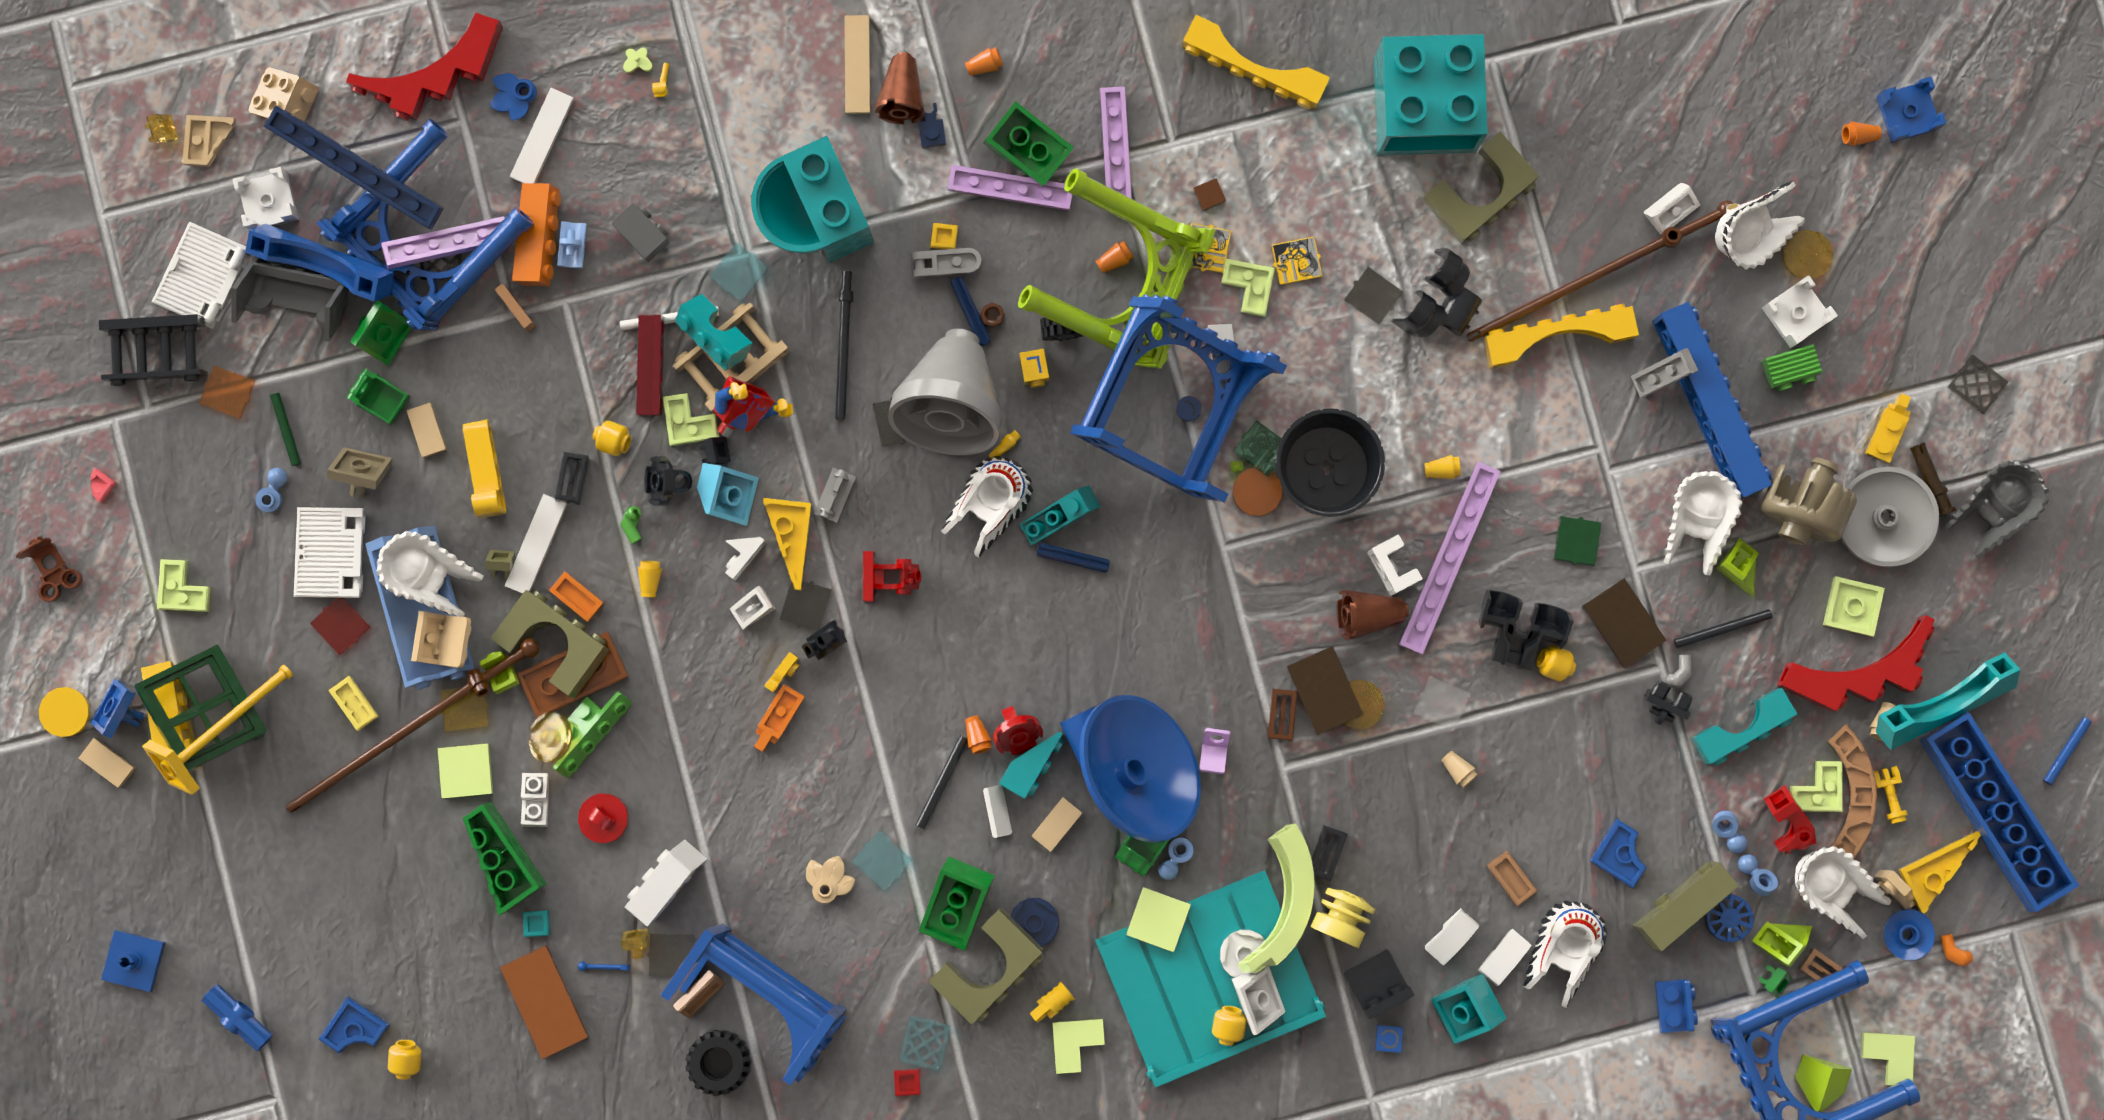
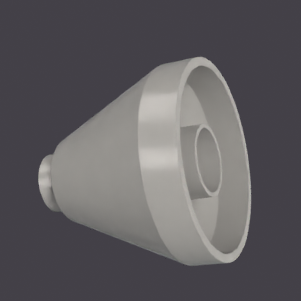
M951 329L947 331L945 337L939 339L894 391L888 419L891 427L899 436L925 450L947 455H973L984 452L995 445L1001 428L1002 412L983 348L979 345V338L976 334L965 329Z

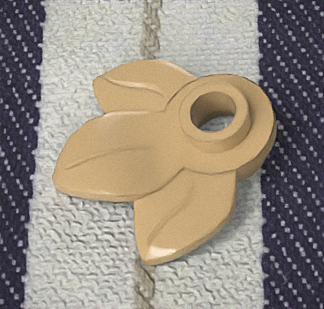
M839 856L830 858L823 866L811 860L806 868V880L813 887V897L821 904L831 903L835 900L836 896L848 894L854 886L855 879L844 875V863ZM827 887L830 891L824 895L820 892V889Z

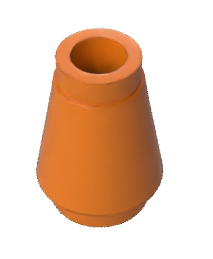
M989 47L965 62L969 75L973 76L998 71L999 67L1003 66V61L996 47L993 49Z
M1851 121L1842 128V140L1844 144H1849L1850 146L1878 141L1882 135L1880 126Z
M1125 241L1117 242L1096 263L1104 274L1107 271L1129 264L1134 256Z
M979 715L965 719L968 748L972 750V753L980 754L992 749V739L980 720Z

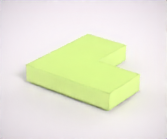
M1226 259L1221 284L1245 289L1241 313L1260 317L1266 316L1275 268Z
M688 393L663 397L669 444L671 447L704 442L705 439L711 437H720L717 431L718 422L716 414L698 417L691 416Z
M161 559L157 609L209 612L211 587L186 586L188 561Z
M1815 761V786H1790L1792 796L1803 811L1843 812L1842 762Z
M1103 1019L1052 1022L1056 1074L1081 1072L1080 1046L1105 1045Z
M1862 1032L1861 1058L1886 1060L1885 1085L1893 1086L1907 1078L1913 1082L1915 1036Z

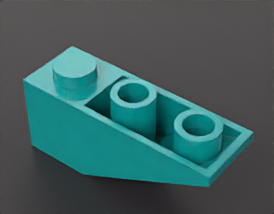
M1088 485L1076 489L1019 525L1032 546L1100 508L1101 505Z
M1059 731L1013 760L999 784L1024 799L1027 795L1032 797L1039 786L1035 782L1040 773L1045 775L1052 763L1048 760L1051 753H1058L1065 741L1061 739L1063 733Z

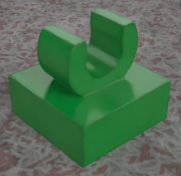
M1767 966L1766 969L1772 973L1771 978L1765 980L1759 977L1758 980L1764 985L1769 994L1779 998L1792 978L1780 967L1775 970L1773 967Z

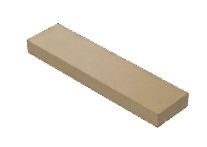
M869 15L845 16L846 114H870Z

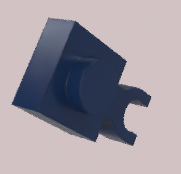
M933 103L934 110L932 113L924 111L925 121L918 122L922 148L946 145L943 119L935 120L937 115L936 103Z

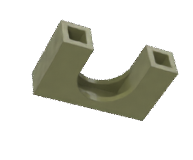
M1501 132L1483 145L1478 152L1495 171L1500 181V193L1494 202L1485 206L1470 205L1464 202L1444 179L1425 194L1422 199L1460 244L1465 240L1469 243L1481 233L1478 229L1484 224L1489 227L1499 218L1498 212L1503 208L1508 211L1518 202L1517 196L1522 192L1527 195L1537 186L1535 181L1539 175Z
M525 590L490 639L513 654L520 649L521 643L525 639L530 638L538 629L548 625L561 627L568 639V652L549 682L568 696L576 698L610 651L604 645L606 640L596 633H593L591 636L584 630L587 626L577 619L570 621L565 617L567 614L565 610L556 604L552 608L546 603L548 598L537 590L534 593Z
M1002 907L981 928L1005 953L1007 967L1003 978L991 985H977L969 981L948 961L928 981L971 1025L976 1020L981 1023L990 1013L987 1008L993 1002L998 1005L1008 995L1005 990L1011 984L1016 987L1025 978L1023 972L1029 966L1033 969L1043 959L1040 954L1044 949Z

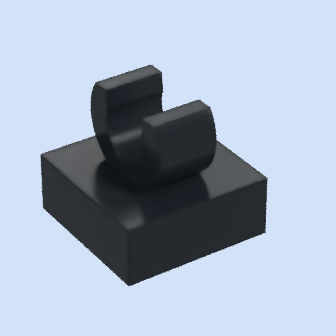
M726 437L705 439L704 444L699 447L700 450H706L707 455L706 459H702V463L725 464L731 462Z

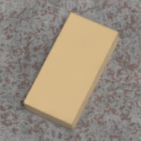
M432 403L406 410L421 457L426 458L447 451Z
M97 738L92 739L79 757L81 761L117 788H121L136 769L135 766Z
M1063 797L1032 834V837L1051 852L1082 812Z

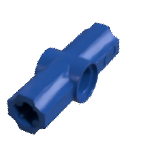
M219 984L210 989L201 1000L221 1018L220 1021L226 1029L235 1035L238 1034L254 1050L259 1051L272 1038L273 1034L254 1017V1012L243 1002L236 1001Z

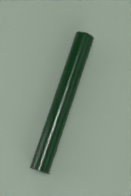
M280 393L271 394L270 398L291 466L300 465L301 460Z

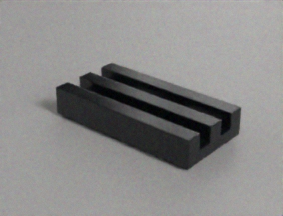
M563 452L555 501H565V503L569 504L572 502L580 505L589 460L588 455ZM570 458L573 461L566 495H562L568 459ZM578 460H582L576 495L573 497L572 491Z
M1323 825L1312 856L1315 876L1329 881L1332 880L1348 835L1347 833ZM1330 832L1331 835L1318 871L1314 870L1326 834ZM1336 835L1341 836L1328 874H1325L1323 871Z

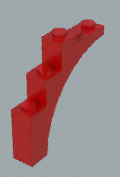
M475 12L467 31L458 43L441 59L426 68L407 75L390 78L364 77L349 73L346 83L355 94L366 96V93L374 95L375 100L384 104H389V101H391L389 108L395 113L394 116L404 121H409V118L417 120L427 93L428 97L433 100L442 102V99L450 101L460 74L462 78L471 82H475L476 79L484 81L503 25L497 19Z
M1927 615L1919 616L1910 633L1894 650L1882 659L1863 668L1843 672H1827L1810 669L1793 662L1787 663L1777 683V687L1783 688L1830 712L1843 708L1847 700L1846 692L1867 702H1875L1884 693V682L1906 693L1913 692L1914 689L1917 690L1923 680V676H1921L1923 669L1914 664L1915 662L1918 663L1924 654L1922 647L1925 640H1929L1934 632L1935 627L1932 625L1935 619Z

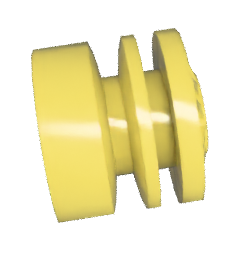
M1327 888L1325 894L1335 898V900L1331 903L1322 899L1321 903L1330 909L1329 914L1317 912L1311 928L1359 949L1365 933L1356 925L1358 922L1370 924L1371 921L1361 916V913L1365 911L1373 915L1376 909L1371 907L1364 899L1347 891Z

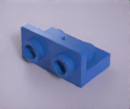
M1687 979L1656 981L1655 991L1660 1033L1695 1031L1694 1025L1698 1024L1696 1010L1692 1008V1000H1695L1694 985L1690 984V981Z

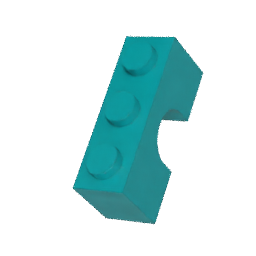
M700 294L680 305L675 322L715 363L726 371L747 358L752 342L736 326L727 331L714 328L713 324L718 309L703 294Z

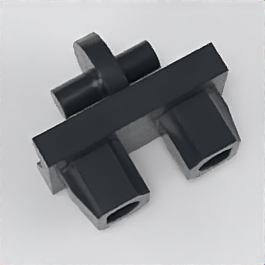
M833 620L806 639L807 642L802 645V649L807 658L810 659L816 656L818 660H821L847 642L844 630L839 628L837 622Z
M1661 680L1657 681L1652 690L1647 689L1644 695L1647 701L1661 707L1659 709L1652 705L1649 710L1650 713L1656 715L1655 723L1661 725L1664 720L1672 723L1675 716L1669 714L1668 711L1688 720L1691 714L1689 707L1692 702V696L1679 691L1674 701L1666 698L1671 690V686Z

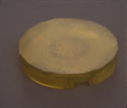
M1802 230L1792 235L1793 238H1790L1783 248V262L1786 269L1793 276L1804 279L1808 275L1811 279L1822 276L1832 264L1833 248L1830 241L1817 231Z
M1352 680L1349 683L1364 715L1344 725L1353 729H1366L1374 725L1381 718L1384 709V698L1379 688L1372 682Z
M550 712L542 714L534 721L530 732H532L531 738H528L531 754L540 761L547 763L557 762L567 753L572 741L570 722L565 716Z

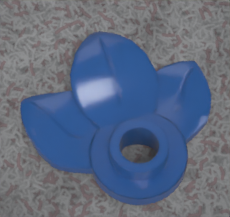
M511 73L500 74L492 78L495 86L500 91L492 99L490 107L499 112L509 111L512 121L524 117L528 112L529 103L535 99L537 94L534 83L528 79L519 80ZM523 88L529 89L528 94L525 96L521 95Z

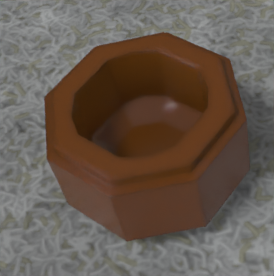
M992 302L983 306L980 317L985 326L995 328L1002 325L1005 313L1001 305Z

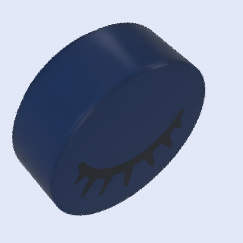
M1185 396L1177 404V415L1184 421H1194L1201 413V403L1193 396Z

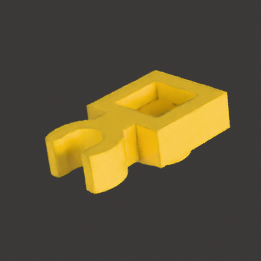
M789 652L764 686L774 693L787 675L792 677L800 666L797 664L799 658Z

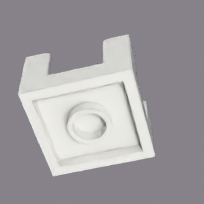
M282 167L270 169L271 175L251 180L245 176L233 179L235 191L241 195L245 215H241L246 229L249 230L263 224L277 226L299 220L289 174Z
M1809 275L1762 307L1790 348L1838 316L1831 306L1825 308L1811 288L1816 285Z
M1399 534L1367 552L1390 596L1423 579L1418 569H1413L1400 577L1397 575L1398 569L1393 560H1389L1388 555L1403 547L1404 543Z

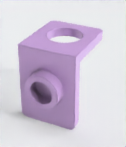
M1212 728L1205 729L1200 771L1224 774L1230 731ZM1219 735L1223 737V739L1215 740L1212 739L1210 736Z

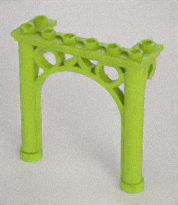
M1077 168L1073 169L1066 179L1064 186L1066 192L1127 221L1141 234L1148 253V271L1145 284L1138 297H1142L1145 294L1150 297L1157 295L1163 298L1165 295L1177 300L1178 295L1183 291L1185 277L1192 268L1194 254L1208 252L1213 245V236L1216 230L1212 228H1194L1187 224L1178 223L1087 177L1085 172ZM1150 231L1164 237V240L1158 241L1155 244ZM1167 245L1171 250V257L1168 264L1162 266L1159 262L1158 252ZM1158 271L1167 272L1162 285L1160 280L1161 275L1157 274ZM1031 285L1023 289L1018 300L1019 308L1027 312L1033 311L1114 351L1123 332L1110 325L1123 322L1125 329L1134 308L1129 307L1126 311L1115 317L1102 319ZM1155 322L1151 329L1152 335L1156 340H1160L1163 333L1162 327L1159 323ZM1145 339L1141 344L1146 346L1149 341ZM1162 345L1149 350L1134 365L1161 369L1168 359L1170 345Z

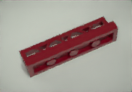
M639 315L636 415L662 416L665 319L663 315Z

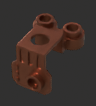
M39 536L28 543L29 546L18 552L16 557L19 559L30 557L34 560L43 575L40 577L43 583L38 589V595L43 601L55 602L61 596V586L76 589L82 584L83 577L78 570L67 567L55 545L51 542V538ZM47 555H53L56 558L57 563L52 569H46L43 566V558ZM71 575H75L77 578L73 584L69 581ZM50 588L55 590V594L52 597L48 595Z

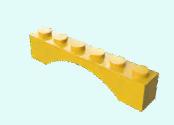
M1195 15L1183 40L1182 47L1186 48L1185 51L1195 57L1201 55L1207 58L1211 65L1221 67L1222 65L1230 69V73L1237 77H1248L1258 87L1265 88L1267 86L1275 90L1274 93L1284 99L1290 97L1297 100V104L1305 109H1310L1311 107L1316 109L1330 77L1309 67L1296 70H1277L1257 65L1244 58L1229 44L1223 36L1219 25L1198 15Z
M1625 304L1611 306L1610 311L1606 312L1594 309L1585 312L1586 316L1582 317L1570 314L1561 317L1562 321L1553 323L1552 319L1538 321V326L1528 327L1527 324L1514 326L1513 331L1504 332L1503 329L1488 332L1489 336L1483 339L1489 369L1514 364L1529 347L1545 338L1558 334H1586L1600 338L1610 344L1635 339L1639 332L1633 306L1625 307Z

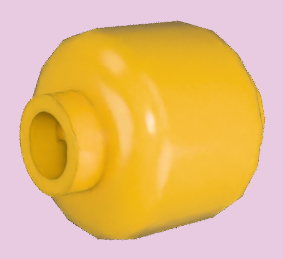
M607 420L601 426L595 428L593 440H595V446L598 451L612 456H619L628 451L632 435L629 434L626 426Z
M1555 645L1542 649L1536 661L1540 674L1559 682L1565 680L1568 676H1572L1576 668L1573 654L1563 648L1560 650V647Z
M1223 1006L1214 1015L1212 1034L1219 1039V1043L1228 1046L1234 1045V1042H1239L1244 1038L1247 1018L1240 1008Z
M412 1040L397 1041L395 1045L389 1048L388 1070L395 1074L398 1079H410L411 1075L417 1074L421 1069V1048Z

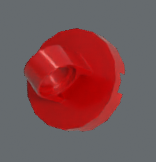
M1013 706L1001 710L1005 722L996 728L993 734V741L996 749L1001 754H1004V751H1010L1011 755L1022 754L1037 745L1036 740L1039 736L1043 737V728L1036 717L1031 715L1017 716Z
M600 793L593 795L583 802L579 810L578 824L580 830L586 838L595 843L616 841L624 834L628 827V810L622 800L612 794Z

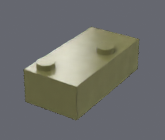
M1708 861L1672 893L1661 895L1654 902L1656 906L1638 920L1633 927L1652 949L1663 951L1739 885L1720 862Z

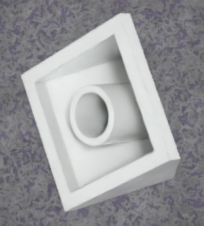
M1265 966L1255 974L1249 972L1232 979L1253 1035L1259 1034L1285 1013L1269 966Z

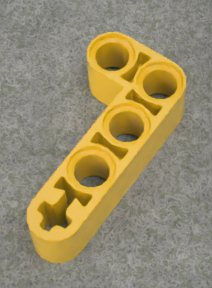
M486 419L463 424V434L474 488V494L471 495L474 513L481 519L506 514V504L490 422Z

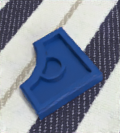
M1615 819L1591 857L1590 862L1634 889L1647 868L1639 860L1635 849V841L1639 832L1619 819Z
M347 997L319 1037V1040L338 1053H341L348 1045L353 1043H367L376 1046L390 1024L351 997Z

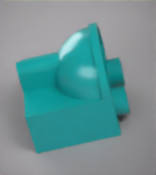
M824 136L780 156L769 163L758 176L751 196L753 217L763 236L778 248L792 253H812L823 249L829 263L874 243L870 227L828 136Z

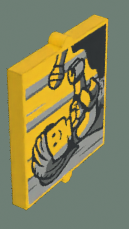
M1191 223V226L1194 228H1212L1216 230L1213 236V245L1208 252L1194 254L1192 268L1201 269V272L1208 270L1223 273L1231 231L1214 228L1213 225L1204 226Z
M1314 237L1272 245L1275 261L1273 267L1277 270L1279 285L1322 277L1319 262L1321 255L1317 253Z

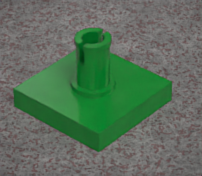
M377 300L369 313L360 319L359 328L350 342L388 366L412 330V327L406 322V318Z

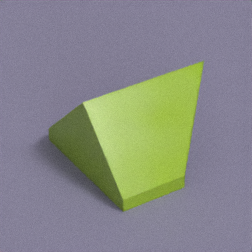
M1739 538L1715 568L1754 598L1756 558L1759 553Z
M1767 921L1753 938L1752 942L1782 966L1791 967L1806 948L1813 926L1774 924Z
M1802 1053L1795 1078L1815 1111L1823 1112L1845 1093L1852 1068Z

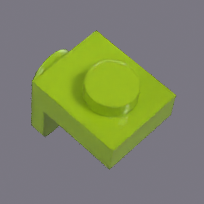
M501 651L492 652L485 659L479 661V663L487 671L508 656ZM511 666L490 680L493 691L496 694H500L520 684L514 666Z

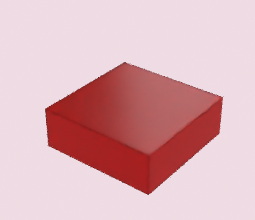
M920 1069L894 1070L895 1096L921 1095Z

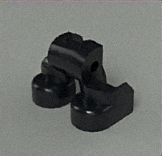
M1448 248L1436 249L1434 252L1445 260L1436 273L1425 277L1423 280L1443 292L1446 296L1442 305H1439L1434 298L1422 290H1417L1415 294L1420 297V300L1410 315L1406 318L1392 319L1391 322L1408 334L1421 338L1429 337L1440 324L1455 335L1461 336L1465 329L1471 327L1468 324L1474 314H1479L1478 308L1482 303V299L1464 287L1469 278L1470 270L1463 263V259Z
M1486 590L1481 606L1482 612L1479 618L1480 629L1485 627V625L1499 628L1492 650V660L1501 662L1502 665L1505 662L1517 664L1518 669L1532 670L1541 639L1556 644L1560 647V650L1565 646L1574 622L1570 612L1550 604L1535 603L1530 617L1531 625L1527 633L1515 631L1516 621L1520 616L1523 606L1522 600L1505 592Z

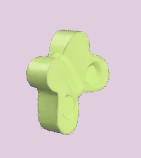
M640 48L638 51L633 49L626 51L628 58L623 65L626 73L630 74L637 68H641L646 72L652 71L653 65L647 58L648 51L646 48Z

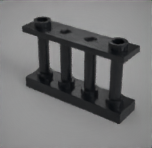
M193 314L99 320V330L107 332L108 336H111L112 374L101 375V380L110 382L111 386L126 385V381L184 378V381L188 382L200 381L199 377L208 376V372L196 369L195 332L197 327H205L204 316ZM182 328V332H185L186 370L172 371L170 333H173V329ZM148 330H157V333H160L162 371L147 372L146 335ZM132 331L133 335H135L137 373H123L121 348L123 332Z

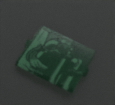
M1256 420L1249 431L1243 433V439L1233 452L1269 477L1276 467L1277 450L1282 438Z

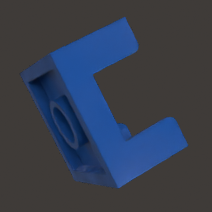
M1932 76L1921 79L1914 85L1896 89V87L1886 89L1877 96L1891 143L1939 130L1946 124L1943 112L1938 115L1936 114L1930 92L1935 89Z

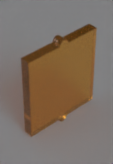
M213 366L208 381L204 383L205 389L199 404L241 419L247 402H250L249 396L255 380Z

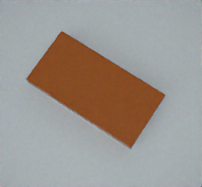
M608 631L599 636L606 640L604 645L610 651L576 698L568 696L549 682L564 661L568 650L516 673L537 719L629 677Z
M547 945L500 967L541 1059L589 1037Z

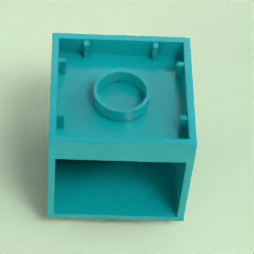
M1484 34L1392 36L1382 38L1374 57L1377 156L1476 153L1488 134Z

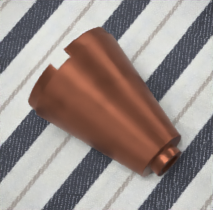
M900 52L892 57L880 90L874 112L875 114L878 112V118L893 124H904V120H912L911 124L921 121L924 117L917 62L907 52Z
M1342 590L1339 593L1343 595L1342 599L1337 600V622L1339 628L1344 627L1346 634L1341 635L1345 640H1353L1403 623L1409 615L1408 604L1399 597Z

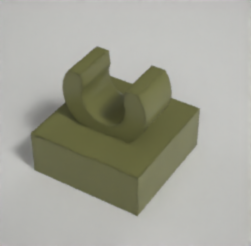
M490 550L485 560V570H491L490 575L492 578H495L497 571H504V577L508 579L515 562V551Z

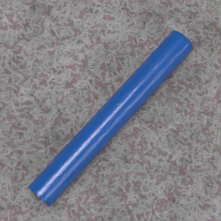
M2085 717L2081 719L2044 777V782L2049 785L2054 783L2092 721Z

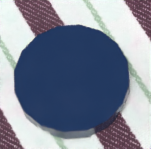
M1027 898L1020 901L1013 908L1010 915L1041 947L1050 943L1056 936L1059 928V917L1055 908L1048 901L1041 898Z

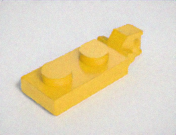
M1901 393V395L1897 396L1894 404L1889 403L1887 408L1883 410L1866 449V455L1887 464L1891 462L1909 420L1910 411L1906 409L1911 397Z

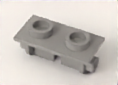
M833 468L814 514L837 523L856 477L841 469Z

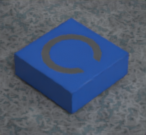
M1377 1025L1375 1050L1401 1053L1403 1027Z

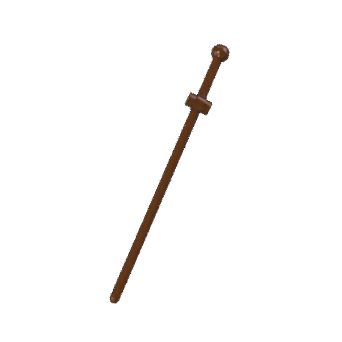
M1729 200L1719 203L1717 210L1678 229L1675 227L1665 229L1660 238L1469 332L1466 337L1477 332L1480 334L1468 341L1473 342L1489 334L1488 332L1497 330L1664 246L1667 248L1676 247L1682 240V237L1721 219L1726 214V207L1733 204V202ZM1668 235L1673 236L1674 240L1669 239Z
M527 638L521 643L519 650L486 672L482 673L479 668L468 671L466 674L468 680L465 686L288 803L286 810L289 812L296 811L472 692L477 697L487 695L490 692V680L523 658L535 657L539 653V645L533 638Z

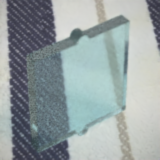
M736 242L710 274V277L723 287V291L730 292L742 302L768 270V267L759 261L753 252L749 253Z
M879 831L868 844L865 843L863 845L864 849L852 862L885 891L896 878L901 877L900 873L912 859L885 834Z

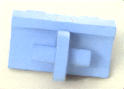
M561 221L558 267L583 269L587 232L586 223Z

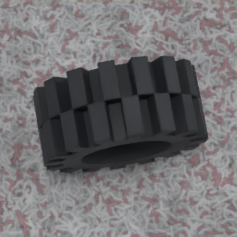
M1047 318L1040 319L1042 340L1062 341L1083 337V335Z

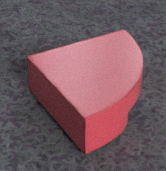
M94 468L90 479L92 493L99 502L103 503L117 482L99 469Z

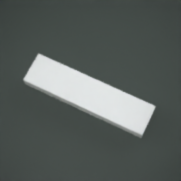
M550 88L510 174V178L521 183L537 182L573 104V97Z
M543 494L506 581V587L524 593L525 590L531 592L566 510L567 503L557 502L555 498Z

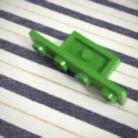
M617 691L601 709L593 700L586 697L554 734L568 747V750L553 766V769L566 778H569L576 772L580 764L593 752L603 737L610 732L619 718L626 713L632 701Z

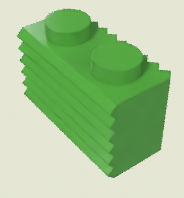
M1813 344L1768 357L1761 361L1769 388H1777L1778 392L1792 388V383L1801 381L1802 385L1817 380L1816 376L1822 373Z

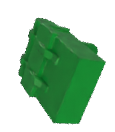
M364 368L362 373L358 375L359 378L354 386L349 389L350 392L346 398L368 413L374 414L388 424L393 425L411 396L393 386L391 382L378 374Z
M1127 835L1115 858L1120 860V863L1126 864L1133 869V872L1136 874L1139 873L1144 877L1150 867L1154 865L1169 840L1145 842Z

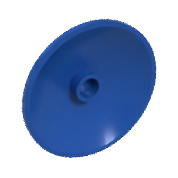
M1120 695L1109 698L1098 706H1094L1060 723L1082 769L1085 783L1094 802L1115 827L1128 836L1145 842L1167 841L1178 836L1188 828L1199 806L1201 793L1200 773L1195 754L1186 735L1167 712L1147 699L1132 695Z

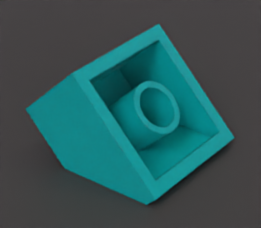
M1483 973L1465 980L1431 999L1454 1044L1490 1031L1507 1019Z

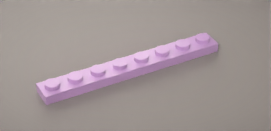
M1480 462L1476 463L1399 642L1400 646L1421 655L1423 654L1501 471Z

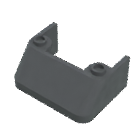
M254 256L231 288V322L237 323L244 311L261 314L270 305L317 314L316 322L324 328V341L329 342L342 322L349 289L342 283L322 273L296 265L266 261Z

